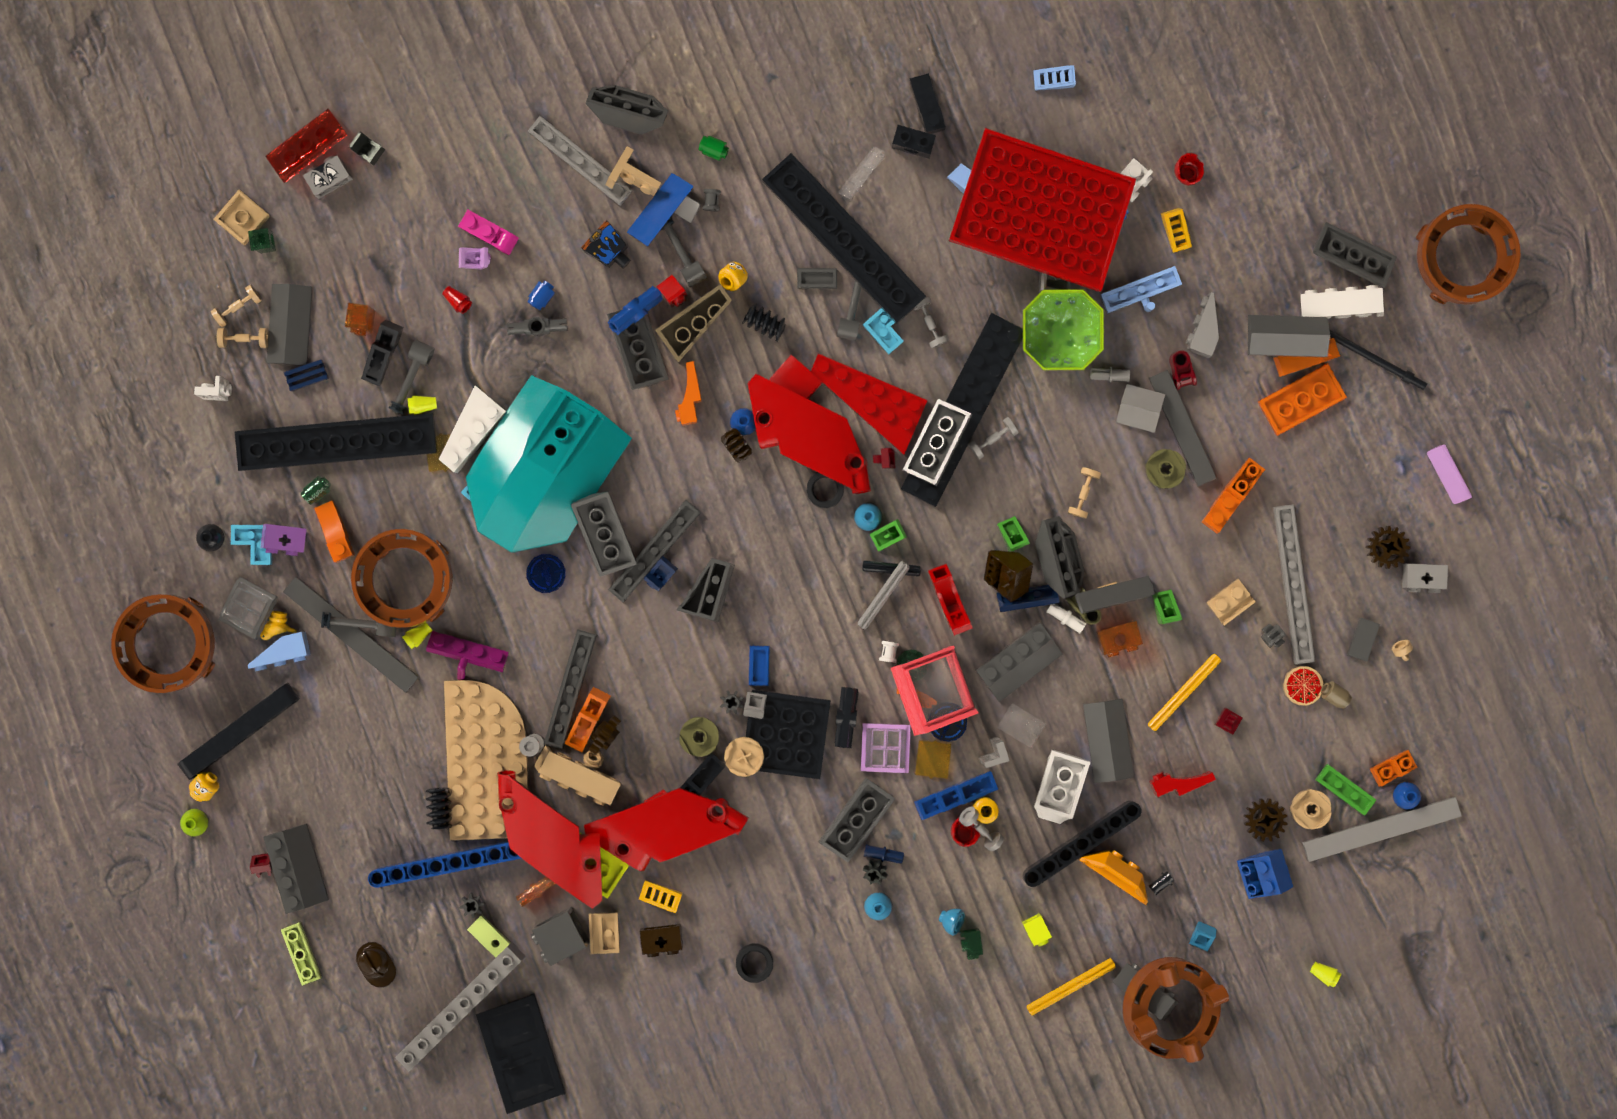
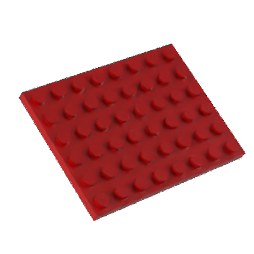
M985 128L948 241L1101 292L1136 179Z

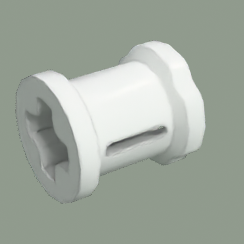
M882 641L883 650L879 660L897 663L895 657L899 643Z

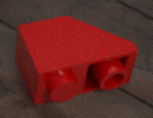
M673 275L656 286L671 307H679L686 301L687 293Z

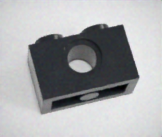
M897 125L892 148L930 159L936 135Z

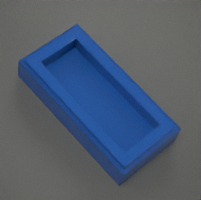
M750 646L749 685L769 686L770 646Z

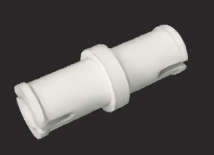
M1051 604L1046 611L1060 620L1062 625L1066 624L1079 634L1086 625L1085 622L1072 615L1070 610L1066 611L1057 604Z

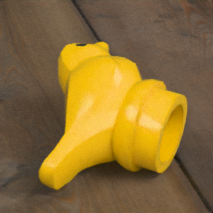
M272 611L260 637L263 640H269L273 636L284 632L296 633L297 630L286 624L288 620L286 618L287 613Z

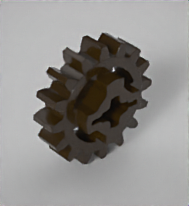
M1386 526L1385 530L1383 527H1379V533L1372 531L1371 533L1374 537L1367 538L1371 542L1370 545L1365 546V548L1370 549L1367 556H1373L1372 563L1378 561L1377 567H1382L1385 564V569H1390L1392 564L1394 568H1397V562L1403 564L1405 562L1403 557H1409V554L1406 553V550L1411 549L1410 546H1406L1409 539L1403 538L1405 532L1398 533V527H1394L1393 530H1391V526ZM1389 534L1386 539H1379L1382 535ZM1382 544H1389V547L1393 550L1387 551V548ZM1391 555H1397L1395 559L1387 561Z
M613 715L608 723L604 720L590 738L594 742L590 746L589 751L597 755L602 748L607 750L620 733L617 727L622 720Z
M1259 798V804L1253 801V808L1247 807L1246 809L1249 811V814H1244L1243 816L1248 819V821L1244 822L1245 826L1250 827L1247 832H1254L1252 837L1256 839L1260 836V841L1264 842L1266 837L1270 842L1272 841V836L1280 838L1278 832L1284 833L1285 830L1282 826L1288 825L1284 821V818H1287L1288 815L1282 814L1285 808L1282 806L1278 808L1279 802L1275 801L1272 804L1270 798H1267L1266 802ZM1267 807L1273 808L1276 813L1271 814ZM1258 810L1257 816L1254 817L1255 812ZM1265 816L1270 818V820H1267V824L1259 822L1264 820ZM1276 822H1278L1276 828L1273 830V826ZM1255 826H1261L1264 833L1259 832Z

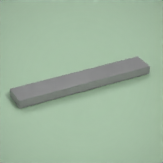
M541 116L529 128L528 132L619 206L633 192L632 189L619 179L612 189L605 184L611 172Z

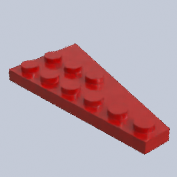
M818 354L811 372L904 455L928 400Z

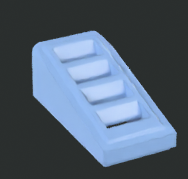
M1074 65L1033 70L1035 91L1074 88L1076 85ZM1056 73H1060L1059 83H1057ZM1065 73H1068L1069 81L1065 82ZM1048 74H1052V84H1049ZM1040 75H1044V85H1041Z

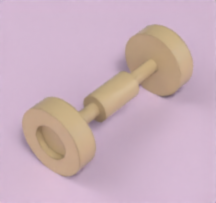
M251 284L245 287L249 295L228 306L229 309L222 314L217 308L211 310L212 316L222 328L228 324L224 316L230 312L234 313L243 307L246 301L251 298L256 304L262 301L260 295Z
M218 328L217 345L219 348H226L227 340H235L236 342L259 340L260 348H268L269 332L267 328H260L259 336H251L250 334L227 336L226 328Z
M1082 467L1081 474L1088 477L1079 495L1078 508L1069 507L1068 513L1087 519L1088 512L1081 510L1090 490L1091 477L1100 479L1101 473Z

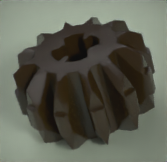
M736 428L728 430L721 437V442L736 462L740 463L752 454V449Z

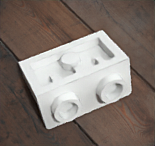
M1134 158L1120 173L1136 179L1130 202H1133L1140 194L1137 190L1141 186L1146 187L1153 179L1150 177L1153 171L1151 169L1148 171Z
M216 376L215 387L213 384L203 383L201 387H195L194 395L204 400L228 401V396H231L232 386L225 378Z

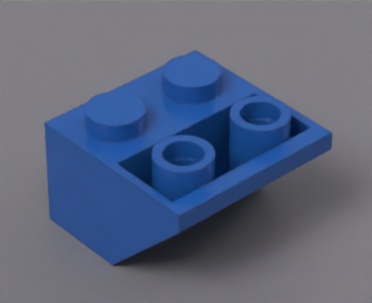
M1282 849L1266 851L1237 860L1248 899L1279 895L1293 888Z

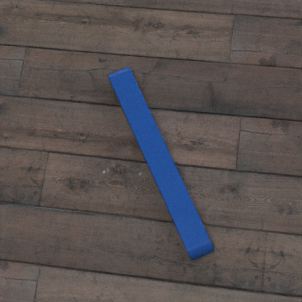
M507 841L379 867L371 871L368 876V882L372 887L379 888L521 859V857L511 852L509 842ZM492 849L500 851V858L495 859L492 857ZM472 853L480 854L481 861L479 863L472 860ZM453 857L461 859V866L453 865ZM433 861H439L442 864L440 871L433 868ZM414 865L422 867V874L418 875L413 871ZM394 869L402 871L403 876L401 879L394 876ZM375 873L382 874V882H377L374 879Z

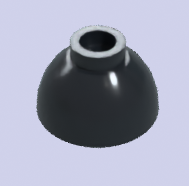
M204 525L196 534L197 544L205 551H216L224 543V533L217 525Z

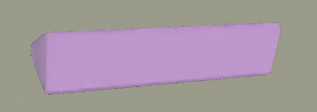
M1439 445L1429 450L1427 455L1452 503L1457 504L1472 498L1446 445Z

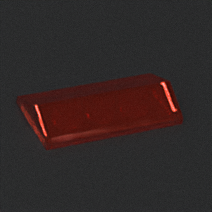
M327 109L265 157L285 183L345 138L347 133L331 111Z

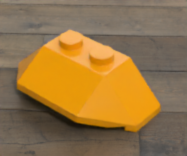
M1108 850L1084 854L1079 858L1081 862L1146 905L1148 903L1143 874L1138 871L1140 867L1131 861L1127 864L1122 860L1124 856L1113 850L1111 853Z

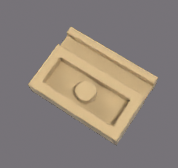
M1236 579L1208 600L1206 604L1220 620L1221 624L1225 626L1256 601L1251 597V594L1241 581Z
M618 912L589 913L590 954L620 953Z

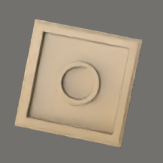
M239 189L216 215L214 220L245 246L268 220L270 215Z

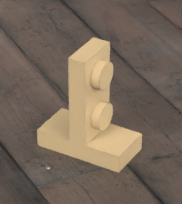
M627 146L605 185L612 189L620 176L626 183L639 187L643 193L655 196L661 182L628 164L634 150Z

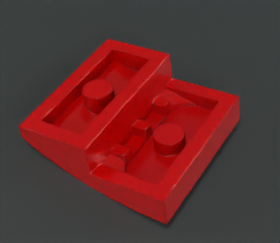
M792 355L788 357L769 379L807 399L823 383Z

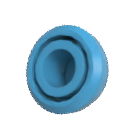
M865 503L856 509L854 520L860 529L871 531L880 525L882 513L876 505Z
M873 893L867 897L864 909L871 919L883 920L891 913L892 903L887 895Z
M954 908L947 912L944 910L941 912L939 922L942 923L943 928L948 934L954 936L960 931L965 919L964 910Z

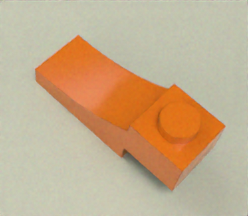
M1331 338L1327 357L1277 356L1273 359L1279 377L1333 360L1340 357L1335 339Z
M694 361L686 362V392L682 404L678 405L679 410H675L677 422L681 421L682 426L698 423L694 403L702 402Z
M332 500L315 507L314 509L333 562L338 563L355 556L348 539L349 535L335 502Z
M595 687L592 688L565 741L566 745L580 752L584 751L611 695Z

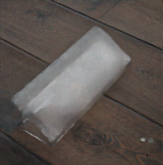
M873 147L838 194L846 201L851 202L883 160L885 151Z

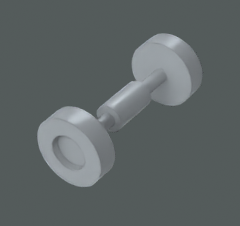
M927 297L913 310L922 309L925 315L924 320L935 337V340L929 343L932 349L948 342L949 338L947 335L938 336L935 329L937 328L936 324L925 306L932 303L930 297Z
M1009 417L1002 420L1006 428L1000 432L996 431L981 445L978 446L974 440L968 443L978 460L984 457L981 449L999 440L1001 435L1007 431L1013 437L1019 433Z
M531 734L521 740L519 749L525 756H534L543 750L545 745L544 739L539 734Z
M974 807L966 808L960 814L959 821L964 826L974 824V828L982 836L987 837L984 841V846L989 851L997 850L1004 841L1003 836L999 832L989 834L988 829L981 822L976 821L979 812Z

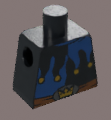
M607 220L581 247L586 254L609 268L616 262L624 269L631 261L624 254L628 246Z

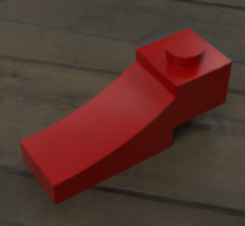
M1211 771L1183 778L1171 777L1168 773L1159 772L1152 776L1153 779L1149 783L1157 797L1175 790L1178 796H1181L1215 781L1216 778Z

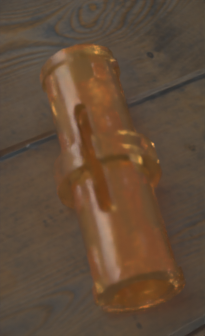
M544 877L536 884L532 883L530 888L517 895L516 899L520 901L526 897L519 903L524 907L536 897H541L543 892L556 885V883L550 881L546 884L550 879Z

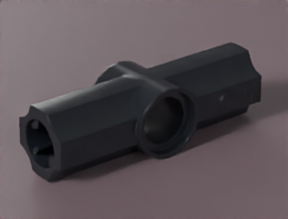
M841 687L840 703L836 715L835 747L852 748L853 731L856 727L857 688Z

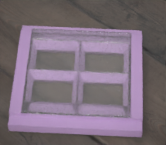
M863 723L861 771L909 773L910 725Z

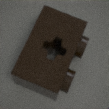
M681 924L640 929L642 955L647 954V957H656L662 952H667V955L679 954V950L683 949ZM660 937H663V940H667L663 946L660 942H657Z

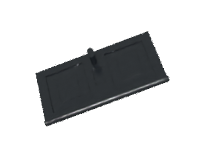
M535 993L476 1014L506 1114L566 1094Z

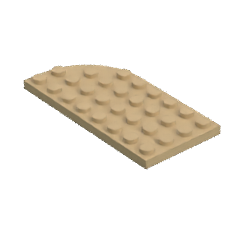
M474 680L444 681L448 792L451 793L448 800L451 801L449 808L452 809L449 813V816L452 817V820L449 821V824L452 825V828H449L450 840L507 838L502 811L499 809L497 773L505 770L515 771L516 780L529 790L527 756L523 755L519 749L521 740L527 737L522 715L513 701L504 692L490 684ZM506 798L503 800V803L511 805L513 801L510 798Z

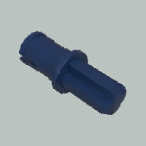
M866 844L864 857L879 859L881 862L884 860L902 864L904 853L886 849L885 846L880 848Z

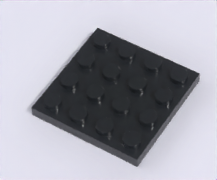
M752 690L751 692L767 695L763 719L748 717L745 736L756 740L763 749L764 760L759 771L820 779L831 700Z

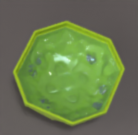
M1042 290L1023 310V351L1042 370H1084L1104 350V311L1084 290Z

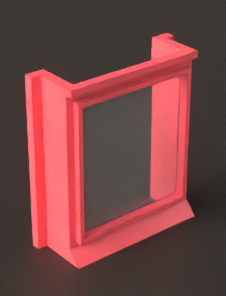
M948 646L940 651L890 668L914 736L929 733L979 713L973 704L954 646Z

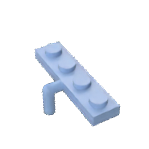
M1173 266L1105 292L1100 296L1107 314L1139 301L1142 302L1146 312H1151L1155 308V304L1150 302L1149 297L1181 286L1182 282L1176 267Z

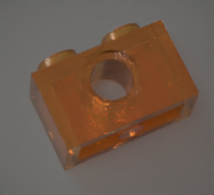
M348 303L345 327L350 329V332L354 333V335L366 336V333L372 334L375 310L368 305Z
M1137 621L1096 631L1102 655H1108V658L1120 655L1119 651L1127 649V652L1138 650V645L1143 644ZM1118 634H1122L1125 639L1124 643L1120 646L1115 643V637Z

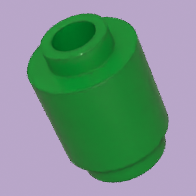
M709 135L708 137L703 136L698 150L703 155L721 161L722 158H726L729 147H727V142Z

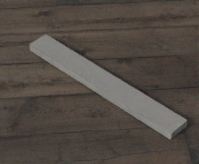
M1294 504L1273 507L1294 664L1315 662Z
M1452 797L1302 842L1307 860L1311 862L1462 816L1456 797Z

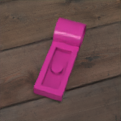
M468 209L458 225L462 230L507 255L511 254L519 240L514 234Z

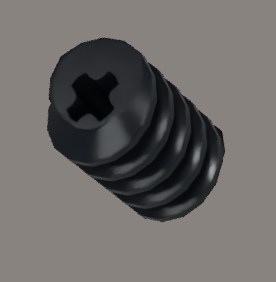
M757 303L753 304L745 315L742 324L748 321V328L755 324L754 331L757 332L762 328V335L769 332L768 338L770 339L776 335L775 341L778 342L786 327L785 318L783 317L778 321V314L771 317L770 310L764 314L763 306L756 310Z
M430 788L426 790V793L431 794L430 797L426 798L427 801L432 802V804L426 806L427 809L432 810V812L426 814L427 817L432 818L431 821L426 822L427 825L432 826L431 829L452 828L451 824L446 823L452 820L451 816L446 815L452 811L451 808L446 807L451 804V801L446 799L451 796L450 792L445 791L449 788Z

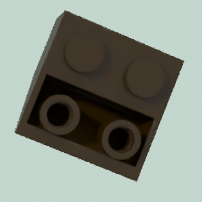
M990 550L988 551L984 581L1003 597L1013 602L1028 593L1033 563L1019 552Z

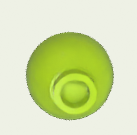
M199 809L186 811L180 819L182 831L189 836L202 835L208 827L207 815Z

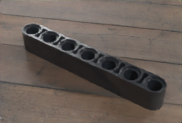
M289 683L284 684L181 760L177 765L188 780L193 779L198 773L203 772L300 699Z
M1134 801L1124 802L1026 868L1023 872L1024 882L1030 887L1039 886L1138 819L1142 813L1140 805ZM1130 805H1135L1136 807L1134 815L1127 814V808ZM1114 816H1118L1120 819L1117 826H1111L1110 820ZM1101 827L1103 835L1099 838L1094 837V830ZM1079 839H1086L1087 845L1085 848L1079 849L1077 847ZM1063 850L1070 851V857L1066 860L1060 857ZM1047 861L1054 863V867L1050 871L1044 870V864ZM1031 872L1037 873V879L1034 882L1027 880V876Z

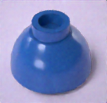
M747 408L736 410L730 418L731 428H736L742 436L753 433L756 429L753 411Z
M1402 782L1394 789L1393 800L1402 809H1413L1420 803V789L1411 782Z

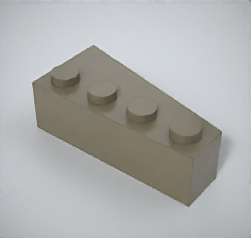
M719 284L655 331L676 361L679 362L732 300L722 285Z

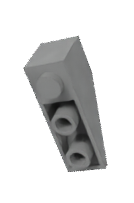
M1212 292L1203 297L1200 307H1202L1201 314H1197L1193 322L1195 326L1194 332L1189 333L1186 340L1188 351L1206 358L1212 357L1219 339L1215 298Z

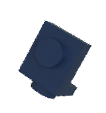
M662 556L643 579L651 588L659 591L678 568Z

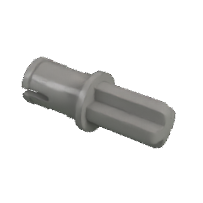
M1109 367V369L1091 368L1090 379L1108 380L1109 383L1111 381L1129 382L1130 369H1112V367Z

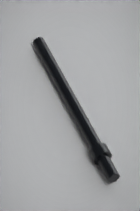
M1329 329L1330 339L1334 338L1335 342L1397 375L1402 378L1401 381L1407 384L1411 383L1422 390L1426 388L1428 383L1415 377L1414 373L1402 370Z

